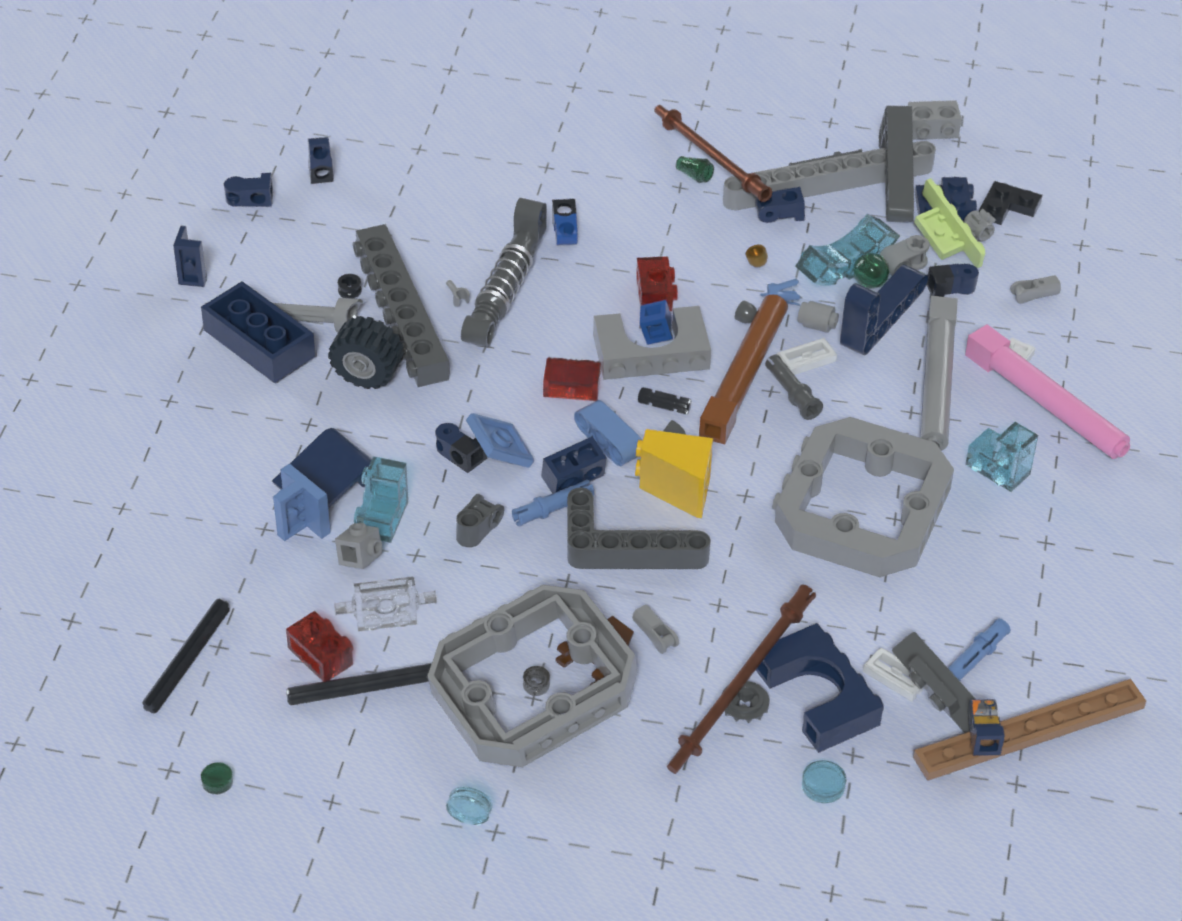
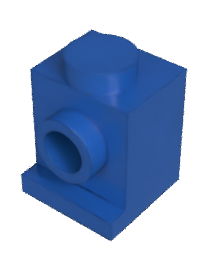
M663 300L641 305L639 324L646 344L649 345L673 339L671 332L672 316L667 301Z

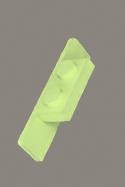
M931 178L926 180L923 196L933 209L916 216L914 223L924 237L928 239L941 260L964 251L975 267H982L985 257L984 246L981 242H977L971 233L969 225L964 223L958 216L955 206L947 201L941 187L936 185Z

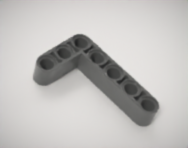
M886 105L879 129V149L885 148L886 221L913 222L912 106Z
M575 488L568 493L567 560L574 568L702 569L709 563L711 540L709 535L703 531L594 530L593 494L586 488Z

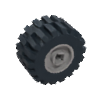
M357 316L356 319L352 317L347 322H344L329 348L328 358L331 360V366L336 369L335 372L342 376L346 382H351L357 387L362 386L365 389H370L371 387L379 389L381 386L387 385L404 355L402 351L404 347L403 343L399 342L400 337L398 334H394L393 329L390 326H385L384 322L380 320L375 321L371 317L365 319L363 316Z

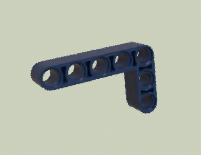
M903 264L878 292L854 283L849 288L845 297L840 344L862 355H867L922 294L928 282V275Z

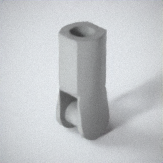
M1054 275L1034 280L1017 281L1012 284L1010 291L1016 295L1017 302L1021 304L1034 299L1059 294L1061 283L1057 276Z
M644 605L634 611L633 621L648 636L659 653L663 654L666 652V648L679 645L676 633L665 625L648 605Z

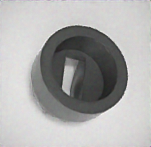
M745 300L742 301L736 309L735 320L745 324L751 323L757 313L756 307Z

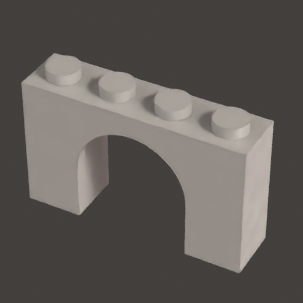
M700 307L673 308L672 330L675 339L665 346L656 348L639 346L630 341L625 334L620 313L594 316L593 337L603 380L710 369L711 347Z

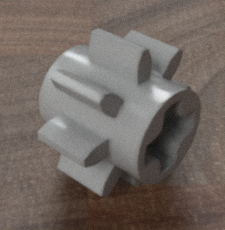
M982 209L980 212L977 210L970 212L965 217L964 223L969 225L971 233L977 241H985L993 235L995 227L992 224L996 219Z

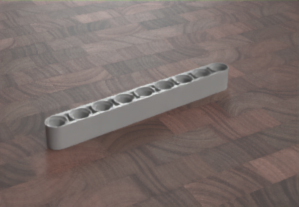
M928 141L913 142V177L928 174L933 170L936 148ZM885 148L753 173H756L761 178V181L770 187L772 191L800 187L803 198L885 182ZM735 176L727 178L724 182L723 205L729 210L756 207L755 199L757 197L752 193L744 191L741 186L742 182Z

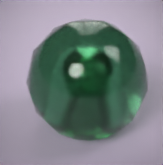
M867 253L859 257L855 262L854 278L859 285L868 289H876L888 280L889 264L880 254Z

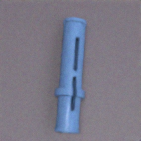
M586 479L546 497L538 496L533 499V502L512 509V518L514 522L517 521V526H522L538 518L545 519L550 513L567 507V497L571 490L586 488L594 496V488L590 481Z
M996 619L984 633H978L974 637V642L948 667L959 681L986 655H991L996 650V645L1011 632L1008 623L1003 619Z

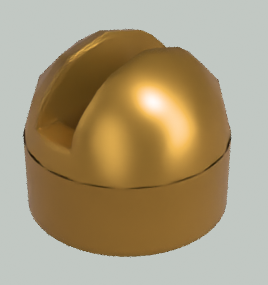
M757 244L747 249L745 254L752 266L761 267L765 265L768 254L763 245Z

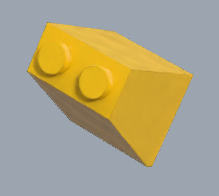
M646 429L643 440H638L636 457H641V460L637 459L635 476L640 477L639 488L696 518H702L711 477L713 438Z

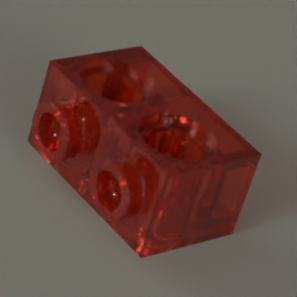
M316 611L286 628L288 649L323 682L331 680L353 665L352 651L354 648L351 641L346 636H341L334 629L332 623L327 618L323 619Z

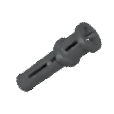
M779 355L770 356L769 358L773 361L774 365L769 360H766L765 366L789 393L788 398L791 404L800 409V415L804 419L811 420L816 418L823 409V403L820 399L814 398L812 390L807 384L800 383Z

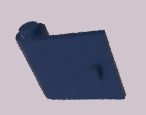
M328 428L323 431L290 463L327 494L328 509L356 482L362 487L374 485L379 480L381 471L378 463L334 428ZM281 472L272 480L273 484L280 490L283 489Z

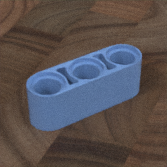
M597 400L574 413V420L580 431L588 438L593 436L603 453L617 466H622L637 458V442L642 440L641 437L603 401Z

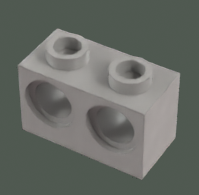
M957 100L908 102V106H912L913 140L959 138L962 118Z

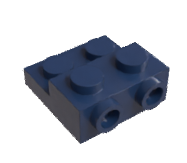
M942 177L941 185L939 186L947 201L955 206L958 216L964 222L965 217L970 212L977 210L976 200H971L974 195L973 184H968L967 177ZM915 185L914 193L918 215L933 209L923 196L924 185Z

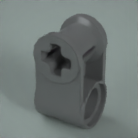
M476 494L468 505L457 514L456 540L458 544L464 547H475L480 544L487 534L496 528L502 520L504 506L501 504L494 505L484 500L482 495Z

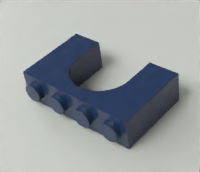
M818 623L780 638L756 669V672L769 689L804 675L823 677L838 688L840 694L835 699L804 712L802 732L818 753L881 725L882 712L884 710L881 698L873 694L867 686L864 677L857 673L850 665L847 655L839 651L831 635L828 632H824Z

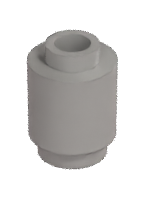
M809 301V303L802 302L797 321L803 323L804 327L829 333L831 328H836L839 313H835V307L814 301Z

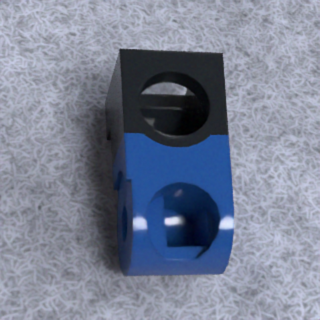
M575 199L552 200V223L555 231L556 245L577 244ZM566 206L571 209V212L559 213L557 210L560 207Z

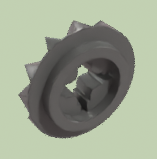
M747 681L726 708L725 715L734 717L736 722L740 719L746 720L748 724L752 719L761 720L763 714L768 713L770 702L768 693L760 685ZM740 700L743 702L750 701V706L748 707L745 704L740 706L739 702Z

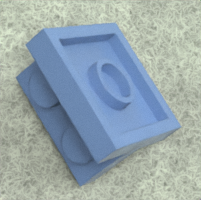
M289 463L280 469L283 489L273 496L277 535L286 541L308 527L323 539L331 533L327 494Z

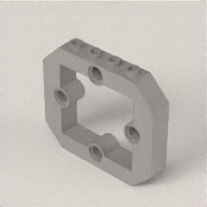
M853 417L815 427L811 436L804 438L801 447L802 453L800 456H795L792 464L791 475L786 474L782 484L783 491L776 494L772 509L776 510L775 523L791 549L877 577H883L917 566L951 490L954 468L936 442ZM833 453L865 462L866 471L873 476L882 477L890 474L891 471L924 480L920 491L910 492L904 497L901 515L903 529L897 540L859 528L858 519L848 513H839L833 516L832 519L805 511L811 498L821 492L823 473Z
M541 585L439 641L427 677L432 695L479 761L524 767L628 708L637 675L635 654L584 590ZM559 618L568 630L567 642L572 660L579 664L593 662L604 675V678L572 696L565 692L553 694L546 701V711L505 733L493 716L496 707L490 685L481 680L468 682L462 671L496 652L504 653L510 651L515 647L518 640Z

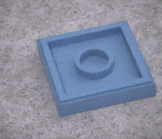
M474 413L468 416L466 422L488 458L527 468L533 464L534 458L513 424Z

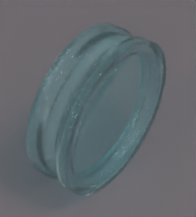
M820 760L809 764L805 768L802 776V789L808 798L819 803H831L840 799L844 794L846 774L839 765L831 761Z
M458 787L451 791L446 809L454 819L462 823L480 825L489 819L493 805L490 798L483 792L470 787Z

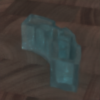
M866 214L858 225L841 239L824 246L809 245L801 254L795 267L815 284L835 285L839 279L846 277L850 280L863 273L865 265L874 258L878 260L880 252L885 247L894 245L900 235L881 219Z

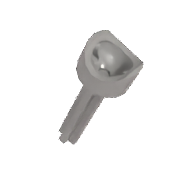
M339 298L335 307L273 304L296 321L334 323L335 330L338 333L344 322H347L352 317L356 319L358 309L363 301L356 298Z

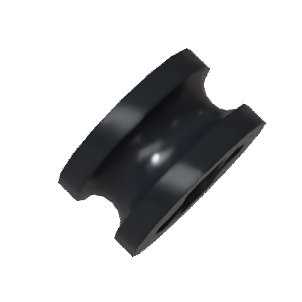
M344 274L338 278V293L342 298L353 299L361 294V279L359 276Z

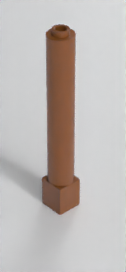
M774 294L764 297L715 396L710 397L700 417V437L713 438L714 442L726 444L736 423V414L788 310L787 302L782 297Z

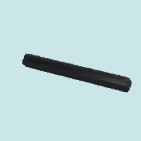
M219 598L213 602L142 701L145 711L155 714L161 708L229 612L230 608L227 601Z
M432 663L289 687L286 690L287 701L292 706L429 682L427 676Z

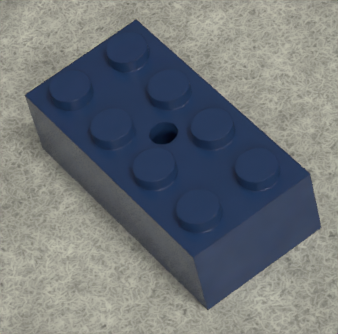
M243 281L201 306L204 331L274 383L316 357L314 333Z

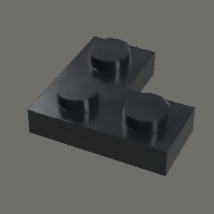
M994 181L978 211L980 212L984 209L996 219L995 224L1002 225L1009 210L1034 217L1041 204L1043 195Z

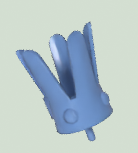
M793 279L780 284H767V293H762L760 296L774 294L782 297L784 300H799L801 297L796 291H780L797 285L799 280ZM786 301L787 304L800 306L798 303Z

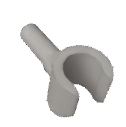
M448 280L446 285L454 295V306H460V299H464L466 303H469V291L466 288H457L451 280Z

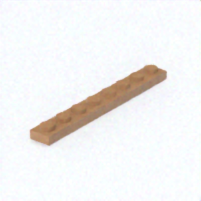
M1128 679L1001 721L1000 723L1004 728L1005 734L1001 755L973 756L970 732L916 749L914 750L913 758L928 781L1144 709L1146 699L1132 679ZM981 740L980 745L989 747L994 744V741Z

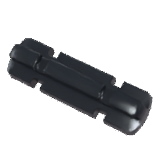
M642 387L638 393V402L649 405V403H652L654 407L669 411L677 409V413L685 415L691 409V399L680 397L678 399L677 395L657 390L654 393L652 389Z

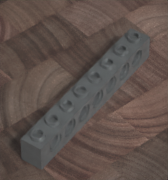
M386 224L356 230V241L353 242L355 256L360 257L363 274H368L367 279L370 290H375L377 306L383 308L385 324H390L393 333L398 334L400 337L399 342L403 343L404 348L402 351L404 355L402 360L406 359L408 376L410 378L414 377L418 387L449 380V360Z

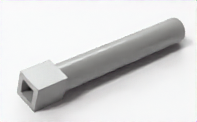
M931 296L927 324L921 438L936 442L942 451L948 446L954 337L958 298Z

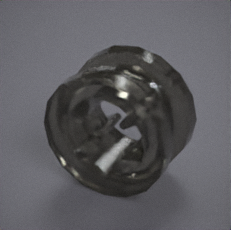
M532 666L525 670L523 673V688L526 693L532 696H540L549 690L550 674L547 669L542 666ZM536 678V680L541 681V683H537L535 680H531Z

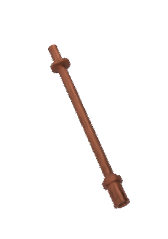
M662 105L655 107L654 111L662 118V126L666 130L676 129L738 178L742 182V189L747 193H752L762 202L770 199L772 189L765 185L756 173H746L684 124L681 113L678 110L672 109L668 111Z
M804 584L800 585L790 601L785 602L781 606L780 619L690 736L680 735L678 743L681 748L667 765L670 772L677 774L691 754L697 757L702 754L700 742L790 624L799 623L802 620L803 612L812 600L816 598V593L812 592V588Z

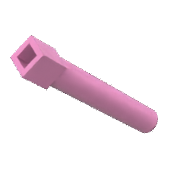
M986 324L968 335L965 355L985 371L995 370L1110 458H1121L1129 451L1130 437L1009 348L1010 341L995 329Z

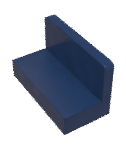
M180 226L173 244L178 285L204 287L207 279L202 241L188 240L187 227Z

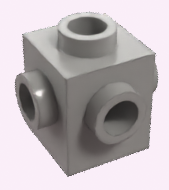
M355 523L335 538L339 565L364 569L382 554V542L380 540L379 528L366 526L364 523Z

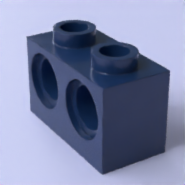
M592 436L543 458L541 477L553 494L578 484L583 480L588 479L591 482L604 476L607 457Z

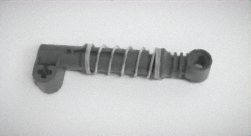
M525 198L518 199L514 211V236L511 242L507 243L502 249L499 259L495 262V268L490 271V277L485 280V286L481 288L480 293L477 295L472 315H467L464 319L461 329V340L463 342L484 347L490 346L495 326L507 314L510 304L523 283L524 277L532 266L533 254L546 231V203Z

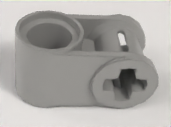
M920 235L911 236L906 240L885 247L880 252L878 260L891 275L903 264L916 270L923 269L928 261L926 252L929 249V241Z

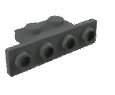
M912 632L892 649L893 654L911 673L909 677L919 689L924 687L931 695L929 700L940 712L944 710L964 733L970 732L968 705L969 700H974L975 698L918 634Z

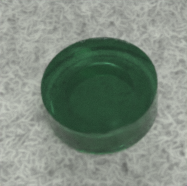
M219 762L207 765L201 772L203 789L210 794H222L228 791L233 784L231 768Z

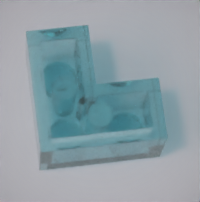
M1014 422L1001 435L987 428L969 445L965 465L1012 492L1031 474L1038 435L1017 422Z
M373 456L369 467H365L362 473L361 482L365 484L363 504L355 510L354 523H364L366 526L379 528L380 540L391 543L408 505L407 464Z

